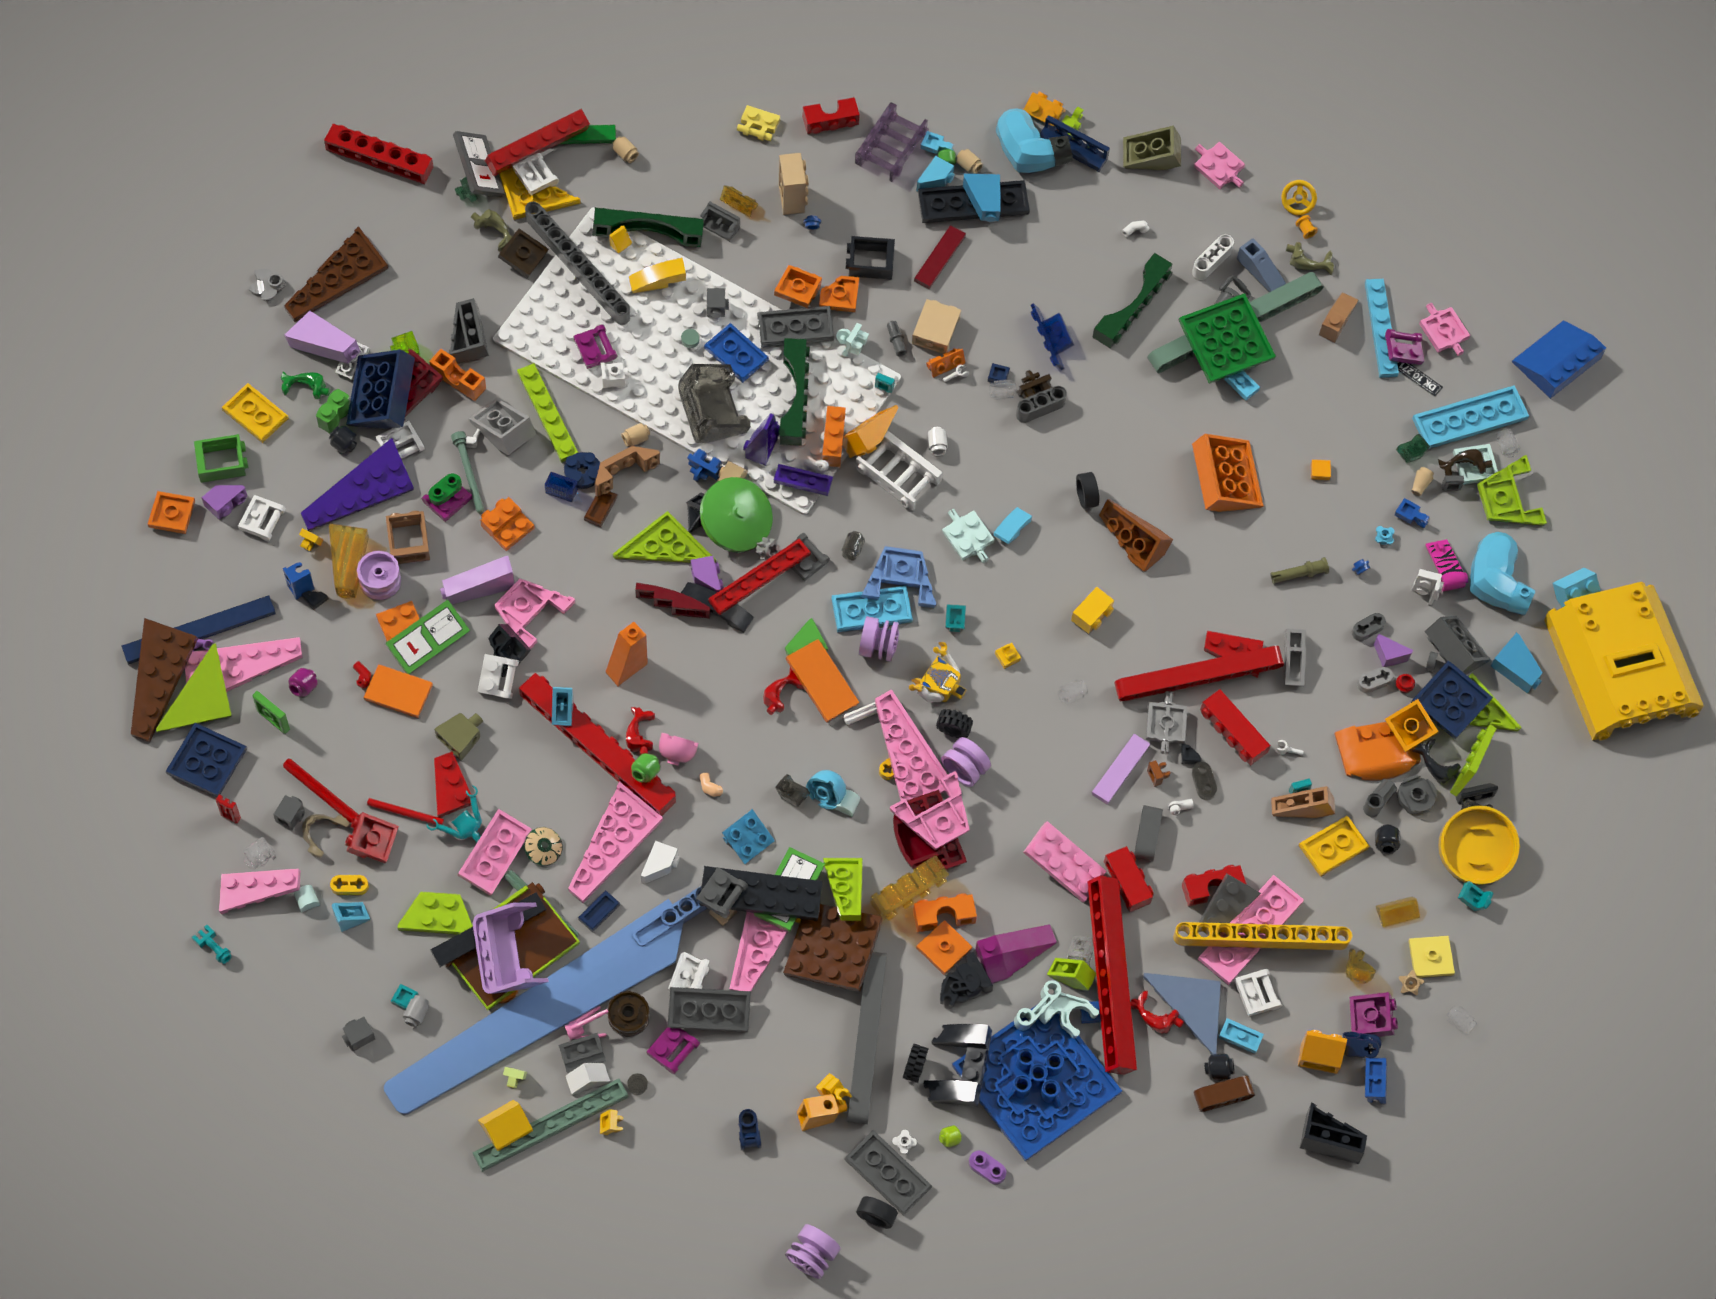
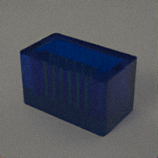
M550 472L545 482L546 494L568 502L573 501L578 491L576 480L554 472Z

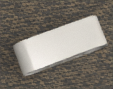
M1221 235L1195 260L1192 271L1195 279L1205 280L1231 255L1234 240L1230 235Z

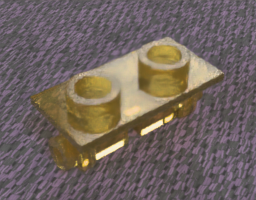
M724 185L720 200L751 217L752 210H755L758 206L756 200L747 195L743 196V193L734 189L733 186Z

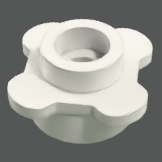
M902 1130L898 1137L893 1138L892 1143L897 1146L900 1153L907 1154L912 1147L916 1146L917 1140L909 1135L908 1130Z

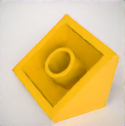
M515 1100L478 1119L479 1124L497 1151L533 1131L521 1105Z

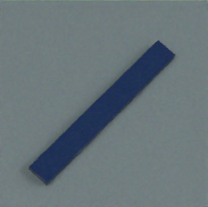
M268 595L174 628L195 635L198 639H205L275 615L276 612ZM142 639L121 646L128 665L139 661Z

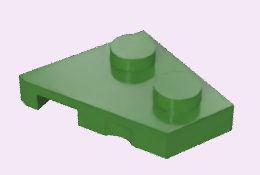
M811 618L786 645L785 651L787 655H790L819 639L827 652L828 647L814 620Z

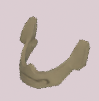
M315 814L305 819L302 825L304 840L310 845L308 852L311 855L321 858L324 852L312 841L309 833L310 826L317 819H326L336 826L348 827L350 822L341 815L332 818L324 814Z

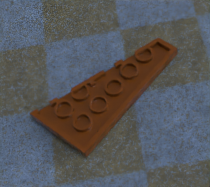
M144 618L131 735L151 742L198 638L195 635Z

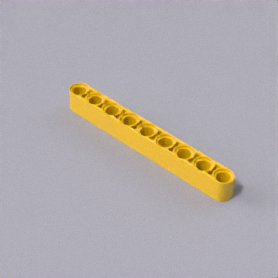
M1181 922L1176 926L1173 939L1175 943L1181 946L1344 950L1352 939V932L1347 927ZM1179 931H1184V932H1186V933L1188 934V936H1187V937L1181 936V935L1179 934ZM1199 932H1205L1208 936L1201 937ZM1224 932L1227 938L1220 937L1218 933ZM1238 933L1246 934L1247 938H1241ZM1258 934H1265L1267 939H1261ZM1278 934H1284L1287 939H1280ZM1298 935H1304L1307 940L1299 939ZM1318 935L1325 936L1326 941L1320 940ZM1337 936L1345 937L1346 941L1339 940Z

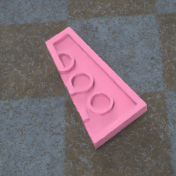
M299 869L222 874L219 912L221 914L228 913V910L244 908L248 904L260 903L265 901L264 899L273 896L276 898L300 890L301 871Z

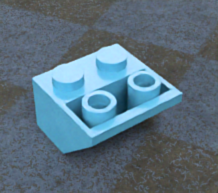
M1582 568L1553 582L1556 599L1561 607H1564V602L1569 599L1601 591L1597 574L1586 568Z

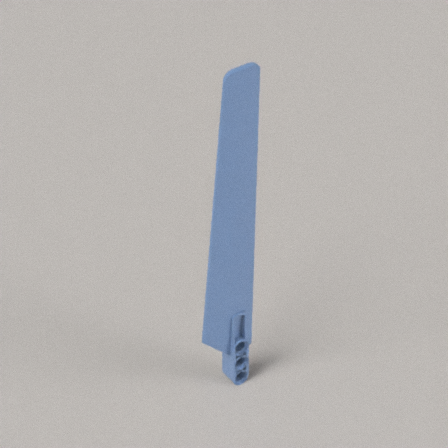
M698 887L674 904L667 899L548 976L549 982L528 989L388 1080L384 1085V1091L395 1109L401 1114H409L612 999L617 994L628 990L675 963L683 924L707 909L705 906H699V903L696 901L701 892V887ZM690 905L692 910L685 912L682 910V907ZM668 916L676 918L672 923L667 922L665 919Z

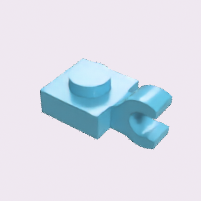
M927 131L921 143V149L938 154L939 150H953L954 146L950 142H945L944 136Z

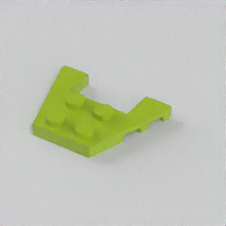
M1527 455L1522 456L1517 461L1477 484L1487 520L1540 526L1547 524L1542 507L1528 511L1523 510L1514 476L1531 472Z

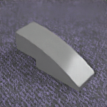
M1285 630V685L1304 686L1306 630Z

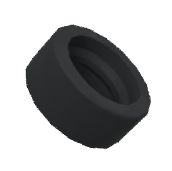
M1094 473L1078 474L1076 476V488L1082 508L1087 509L1099 506V489Z
M864 1196L861 1199L856 1211L861 1219L885 1229L892 1228L898 1215L897 1210L888 1203L869 1196Z

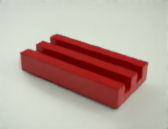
M219 794L216 798V803L220 815L238 824L241 816L235 802L230 803V800L227 798L224 800L223 796Z

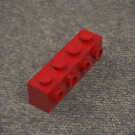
M1221 689L1202 702L1200 710L1203 717L1207 720L1209 719L1214 724L1215 730L1220 734L1222 733L1228 745L1238 751L1240 758L1251 766L1268 753L1271 745Z

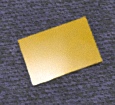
M249 383L222 406V411L262 443L289 419L286 413Z
M1348 816L1343 817L1298 845L1320 877L1363 853L1370 847Z

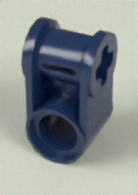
M1357 1032L1343 1033V1038L1347 1039L1345 1056L1374 1058L1379 1054L1382 1042L1377 1035Z
M745 1109L739 1114L741 1150L749 1147L761 1148L757 1115L753 1110ZM749 1116L753 1119V1122L745 1124L742 1119Z

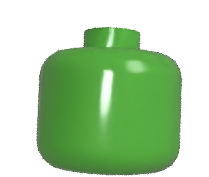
M947 149L938 153L939 158L952 165L956 164V153L954 150Z

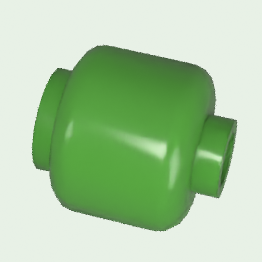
M647 753L641 754L631 765L632 776L639 782H650L660 771L658 758Z

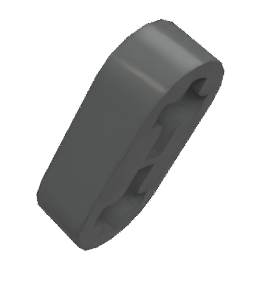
M1373 613L1354 625L1352 636L1358 641H1364L1377 634L1384 628L1386 623L1385 617L1380 613ZM1374 620H1375L1376 622H1377V621H1380V624H1379V625H1378L1377 623L1374 624V625H1372V623H1373ZM1367 628V629L1365 630L1364 634H1363L1362 632H1360V633L1357 632L1358 629L1363 630V629Z

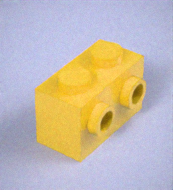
M1096 587L1074 610L1071 621L1088 634L1093 629L1097 630L1102 624L1101 620L1105 616L1109 617L1113 612L1114 599Z

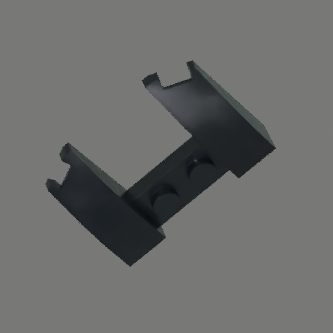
M982 1024L943 1025L942 1028L944 1030L938 1038L934 1037L931 1043L933 1045L967 1048L961 1081L924 1080L925 1089L929 1088L931 1094L928 1101L932 1103L978 1107L992 1029L989 1025Z

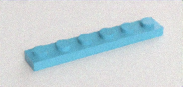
M1366 279L1365 289L1379 378L1398 377L1397 362L1389 360L1385 338L1386 330L1392 329L1384 279Z

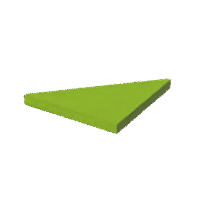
M668 511L613 553L614 559L691 563L692 559L712 556Z
M216 643L212 644L156 728L157 732L194 725V723L199 724L232 717Z
M1473 673L1470 674L1468 677L1493 698L1469 725L1488 727L1491 724L1497 729L1519 731L1521 726L1477 677Z

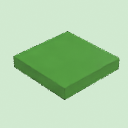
M256 691L252 696L257 712L283 734H286L290 730L286 714L259 691Z

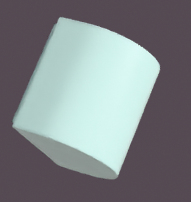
M846 789L843 800L839 805L836 804L835 810L853 816L860 802V796Z
M312 885L302 886L300 890L294 892L301 913L320 905Z

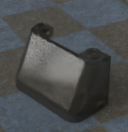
M691 364L679 380V394L693 439L696 443H709L745 434L751 428L750 420L746 415L738 417L729 389L735 381V373L732 370L731 364Z

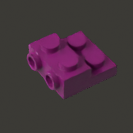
M1389 992L1349 997L1351 1032L1374 1034L1378 1037L1395 1035L1394 1030L1398 1029L1397 1018H1393V1011L1397 1010L1395 998L1392 999Z

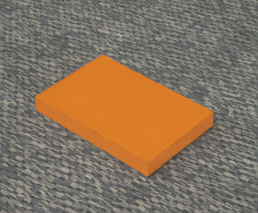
M378 664L364 695V700L419 718L433 683Z

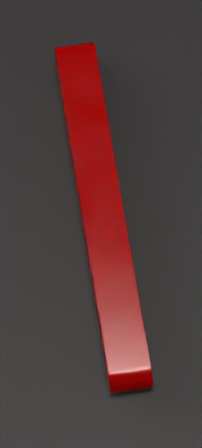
M1271 646L1129 676L1116 680L1114 684L1119 701H1129L1162 694L1166 691L1171 692L1275 670L1283 667L1284 662L1280 647Z

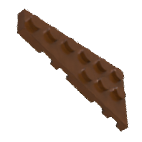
M358 226L352 236L347 238L344 244L333 252L319 267L318 272L306 281L307 284L290 298L284 305V308L292 320L296 322L309 311L314 312L387 270L388 264Z

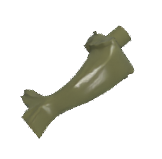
M488 209L481 216L476 212L471 215V218L475 221V229L490 226L496 228L504 235L503 240L498 245V251H502L512 236L509 234L506 223L499 214Z
M1296 242L1294 246L1287 244L1286 251L1292 253L1290 265L1302 270L1325 269L1330 275L1333 273L1334 264L1331 262V250L1326 254L1324 261L1318 263L1304 256V250H1302L1300 242Z

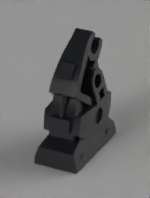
M974 952L966 956V963L957 966L956 970L953 973H948L943 980L940 1004H944V1000L949 998L951 1000L949 1007L952 1008L956 1002L962 1003L975 999L982 992H993V984Z

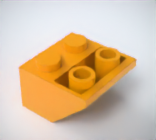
M1318 1030L1307 1031L1301 1043L1298 1066L1338 1074L1347 1039L1342 1038L1338 1034L1326 1035Z

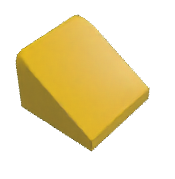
M621 226L609 236L610 246L617 253L622 252L632 244L624 226Z

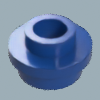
M810 215L803 220V224H805L806 229H819L821 219L818 216Z
M1364 559L1355 562L1352 571L1359 575L1370 568L1369 560L1364 561Z

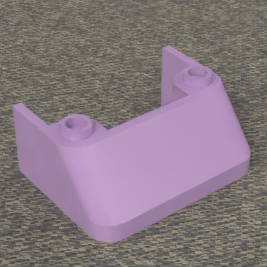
M510 903L477 914L474 917L473 930L482 987L486 993L492 994L527 989L549 982L548 978H533L531 970L527 968L520 969L514 930L520 929L523 925V911L537 907L536 903Z

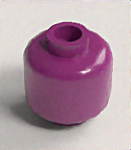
M306 668L298 669L288 680L290 691L295 696L305 697L309 695L318 684L315 672Z

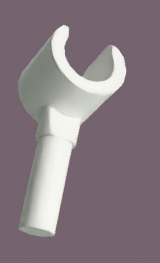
M958 365L955 372L943 378L944 382L957 376L967 377L969 375L968 371L961 374V370L966 368V366Z
M479 429L476 430L473 437L467 436V448L477 447L478 437L481 433Z
M1284 740L1278 741L1279 746L1285 747L1283 749L1277 748L1278 754L1284 755L1288 752L1303 755L1304 751L1288 747L1287 742Z

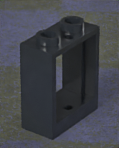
M851 236V243H847V254H850V259L846 258L845 268L849 269V276L892 280L895 239ZM855 250L887 252L886 267L854 265Z

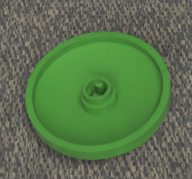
M730 477L718 481L706 491L700 505V519L704 531L717 546L731 552L752 550L757 547V542H761L763 537L767 538L773 522L770 502L765 493L749 480Z

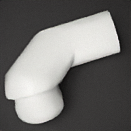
M1192 799L1172 801L1168 806L1172 815H1178L1181 810L1194 808Z

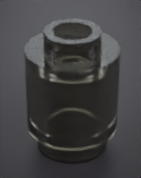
M853 531L847 534L842 547V556L845 559L854 561L860 556L865 542V538L860 532Z

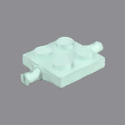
M952 509V512L950 510L948 515L952 518L953 522L943 528L942 532L963 561L970 556L978 555L982 563L987 562L989 558L985 554L984 549L994 543V538L974 510L961 517L958 516L955 509Z

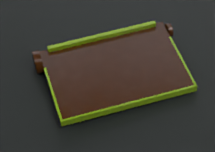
M532 882L495 908L510 903H517L536 892L544 904L546 911L525 921L520 929L514 930L520 969L527 968L531 970L534 978L578 946L580 941L543 896L545 893L543 887L539 883L535 885ZM471 924L469 927H467V928L464 929L463 931H465V930H467V929L473 927V924ZM477 949L445 965L446 968L451 965L455 968L487 1011L514 992L488 994L483 990Z

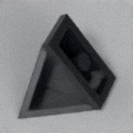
M699 493L686 502L688 507L689 533L702 526L700 505L704 493Z

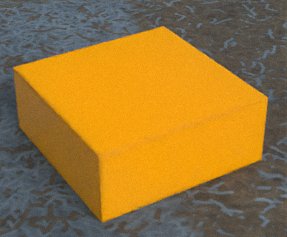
M1312 459L1311 479L1330 480L1331 460Z

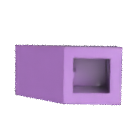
M216 485L201 498L204 506L220 520L228 516L234 507L246 500L247 492L243 485Z
M713 556L691 560V571L695 584L715 592L724 589L722 579H718L717 576L720 573L719 564L714 562Z

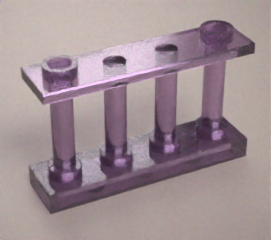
M892 102L889 103L855 154V164L862 166L865 161L869 160L889 170V181L893 182L895 177L900 176L903 165L921 138H924L927 131H929V128H927L928 120L924 119L919 126L899 116L896 112L897 105ZM895 121L916 133L910 139L890 129V123ZM882 135H888L907 146L902 152L881 142L880 138ZM873 148H879L897 157L898 160L893 165L871 154Z

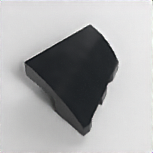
M498 624L488 638L494 650V656L519 660L518 665L531 651L508 624ZM503 664L501 677H506L507 664Z

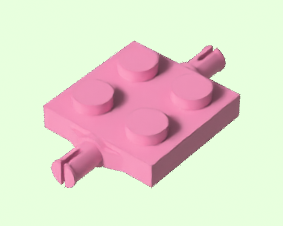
M1218 142L1209 150H1206L1201 144L1197 145L1195 150L1202 157L1194 164V168L1218 189H1221L1230 182H1233L1238 188L1244 184L1237 175L1245 167V163L1221 142Z
M1433 303L1427 304L1426 308L1431 315L1420 320L1419 325L1436 351L1440 352L1447 348H1453L1457 356L1462 355L1464 351L1459 344L1468 340L1470 334L1453 308L1450 307L1437 311Z

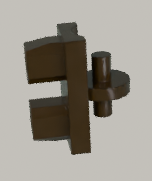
M1031 370L1025 372L1026 377L1021 379L1023 385L1019 386L1020 390L1017 393L1019 396L1023 395L1025 399L1035 395L1034 390L1045 391L1052 388L1050 384L1052 378L1050 374L1040 377L1039 372L1033 374Z

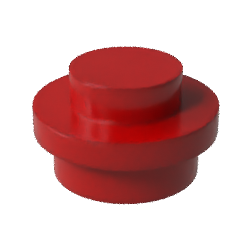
M1402 674L1396 679V687L1401 692H1410L1415 687V680L1409 674Z

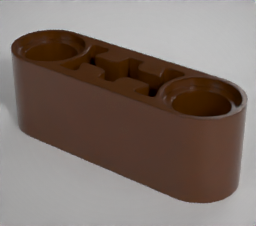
M1247 1075L1201 1087L1193 1092L1200 1112L1246 1101L1255 1096L1251 1081Z

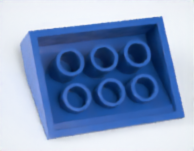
M1563 320L1514 358L1512 363L1551 399L1602 359L1606 347L1594 335Z

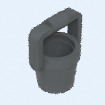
M1229 276L1220 287V295L1214 304L1240 295L1234 289L1227 287L1231 281L1234 282L1241 292L1246 294L1248 299L1251 293L1236 276Z

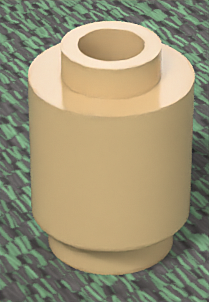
M618 137L614 141L613 150L625 162L632 163L637 159L639 152L626 137Z
M969 149L961 150L958 153L957 163L969 174H977L982 169L983 163H981V159Z
M642 423L625 429V432L621 433L623 442L627 447L649 440L648 436L650 435L649 428Z

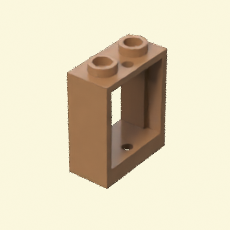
M411 511L405 514L393 513L386 516L390 554L394 556L398 564L430 560L424 511ZM421 524L423 545L395 549L393 528Z

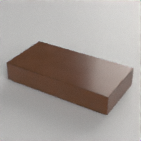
M610 491L598 497L595 496L584 516V521L602 527L617 499V494Z

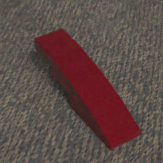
M636 583V598L653 599L655 607L672 608V615L710 619V607L692 597L656 585Z

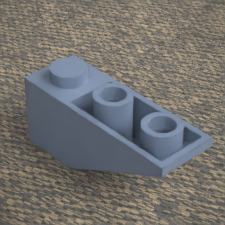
M1254 238L1239 248L1237 260L1269 292L1286 284L1265 249Z

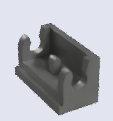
M709 201L700 215L704 219V228L729 242L740 228V217Z

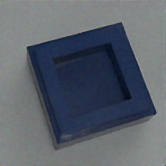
M992 363L987 382L1005 386L1010 367Z

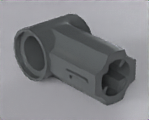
M1383 779L1373 793L1368 795L1363 806L1366 815L1375 817L1380 813L1384 805L1397 791L1398 788L1395 786V783L1391 780ZM1370 803L1376 804L1377 807L1372 806Z

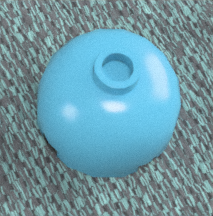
M830 770L817 772L806 784L807 793L810 798L820 801L821 803L818 805L825 809H835L837 807L836 804L839 805L846 794V785L842 777Z

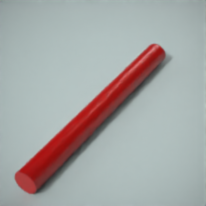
M369 798L367 806L435 825L436 822L433 819L437 820L438 824H444V819L372 798Z

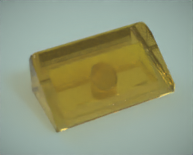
M1414 897L1376 905L1382 927L1420 918L1417 899Z

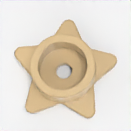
M1411 970L1407 976H1399V980L1403 984L1401 993L1410 991L1418 995V988L1424 983V980L1417 978L1414 970Z

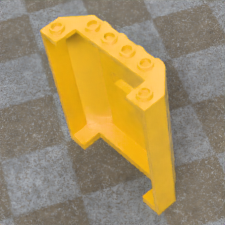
M1637 582L1569 599L1564 602L1565 606L1559 610L1553 608L1548 611L1544 618L1545 624L1592 740L1599 739L1601 741L1608 739L1613 730L1618 727L1628 728L1634 723L1644 724L1651 719H1663L1674 713L1676 715L1680 714L1681 718L1687 716L1688 718H1693L1699 715L1704 707L1654 585L1646 586L1644 582ZM1652 652L1655 658L1617 668L1614 662Z

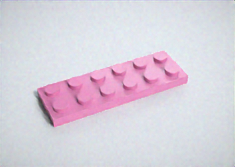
M1273 875L1258 891L1261 894L1230 923L1283 925L1299 908L1304 899ZM1224 932L1219 934L1220 937L1227 938ZM1238 933L1241 938H1247L1246 934ZM1258 934L1261 939H1267L1265 934ZM1208 946L1199 956L1198 960L1229 985L1262 948Z

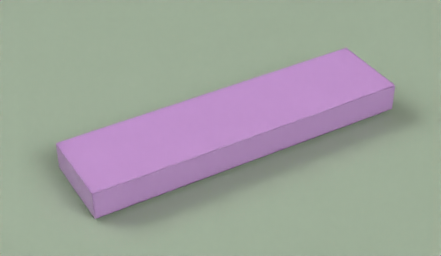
M1133 734L1094 788L1092 795L1108 805L1150 747V743Z

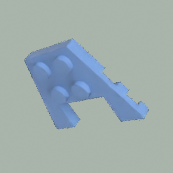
M885 546L862 593V598L879 600L881 583L919 588L918 606L935 608L936 600L933 597V589L929 582L923 552Z

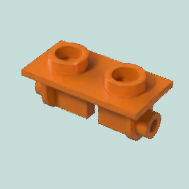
M953 348V350L944 353L943 357L937 356L929 359L926 365L928 369H931L932 377L934 378L956 368L958 365L965 364L963 349Z

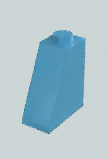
M964 174L963 187L980 220L987 222L999 221L1000 175Z
M1516 632L1494 658L1491 667L1528 694L1532 688L1536 690L1542 682L1540 677L1543 672L1521 636Z

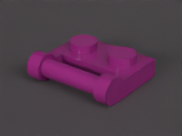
M603 324L573 336L586 369L615 360L618 357L605 333L606 328ZM594 337H600L606 354H601Z
M1394 329L1386 330L1385 338L1390 361L1421 365L1425 362L1421 345V333L1409 334L1396 332ZM1395 339L1412 341V344L1395 342Z
M462 486L459 492L442 505L431 503L427 494L421 499L426 506L446 522L473 498L472 494Z
M667 1027L647 1050V1055L670 1073L675 1074L679 1070V1065L694 1048L697 1049L700 1042L681 1028ZM683 1041L687 1042L688 1044L672 1062H669L668 1059Z

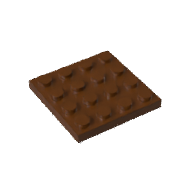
M820 904L818 921L801 919L783 972L784 975L860 992L883 922L882 917L861 912V921H841L837 907Z

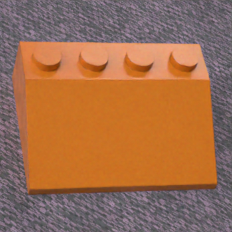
M1203 434L1192 443L1206 510L1224 512L1263 507L1249 440Z

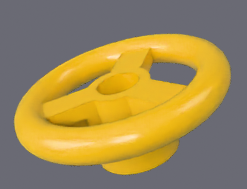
M1291 181L1282 191V204L1291 214L1305 215L1312 211L1316 205V190L1307 181ZM1297 185V190L1294 192L1293 197L1287 200L1288 191ZM1303 186L1308 188L1311 192V202L1307 200L1308 193L1305 189H1303ZM1298 194L1302 195L1303 198L1301 200L1297 198ZM1295 202L1299 204L1302 203L1307 208L1303 210L1293 209L1290 205Z

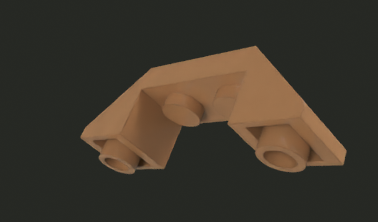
M631 446L600 462L595 482V495L598 497L610 492L613 489L612 476L617 474L618 471L632 466L634 463H637L644 472L656 468L660 464V452L654 449Z

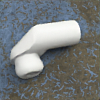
M1144 220L1131 222L1122 230V234L1128 237L1136 230L1146 233L1149 230L1148 223Z
M810 456L804 462L806 466L816 473L826 472L829 468L827 461H816Z

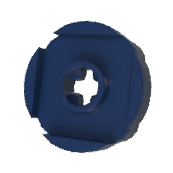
M579 452L567 457L564 465L565 479L569 484L571 483L579 489H587L594 486L600 461L591 452ZM581 467L587 468L584 474L578 471Z

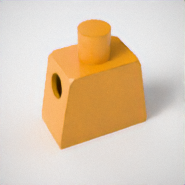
M833 1094L803 1099L797 1110L802 1131L833 1123L839 1113L847 1112L846 1101L843 1100L844 1105L840 1104L839 1101H835Z

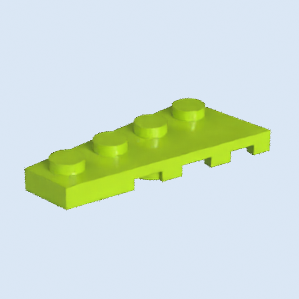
M1491 724L1486 730L1481 729L1476 737L1478 740L1473 744L1472 751L1466 758V763L1450 791L1454 796H1457L1476 774L1497 729Z
M823 858L825 871L841 921H861L863 858Z

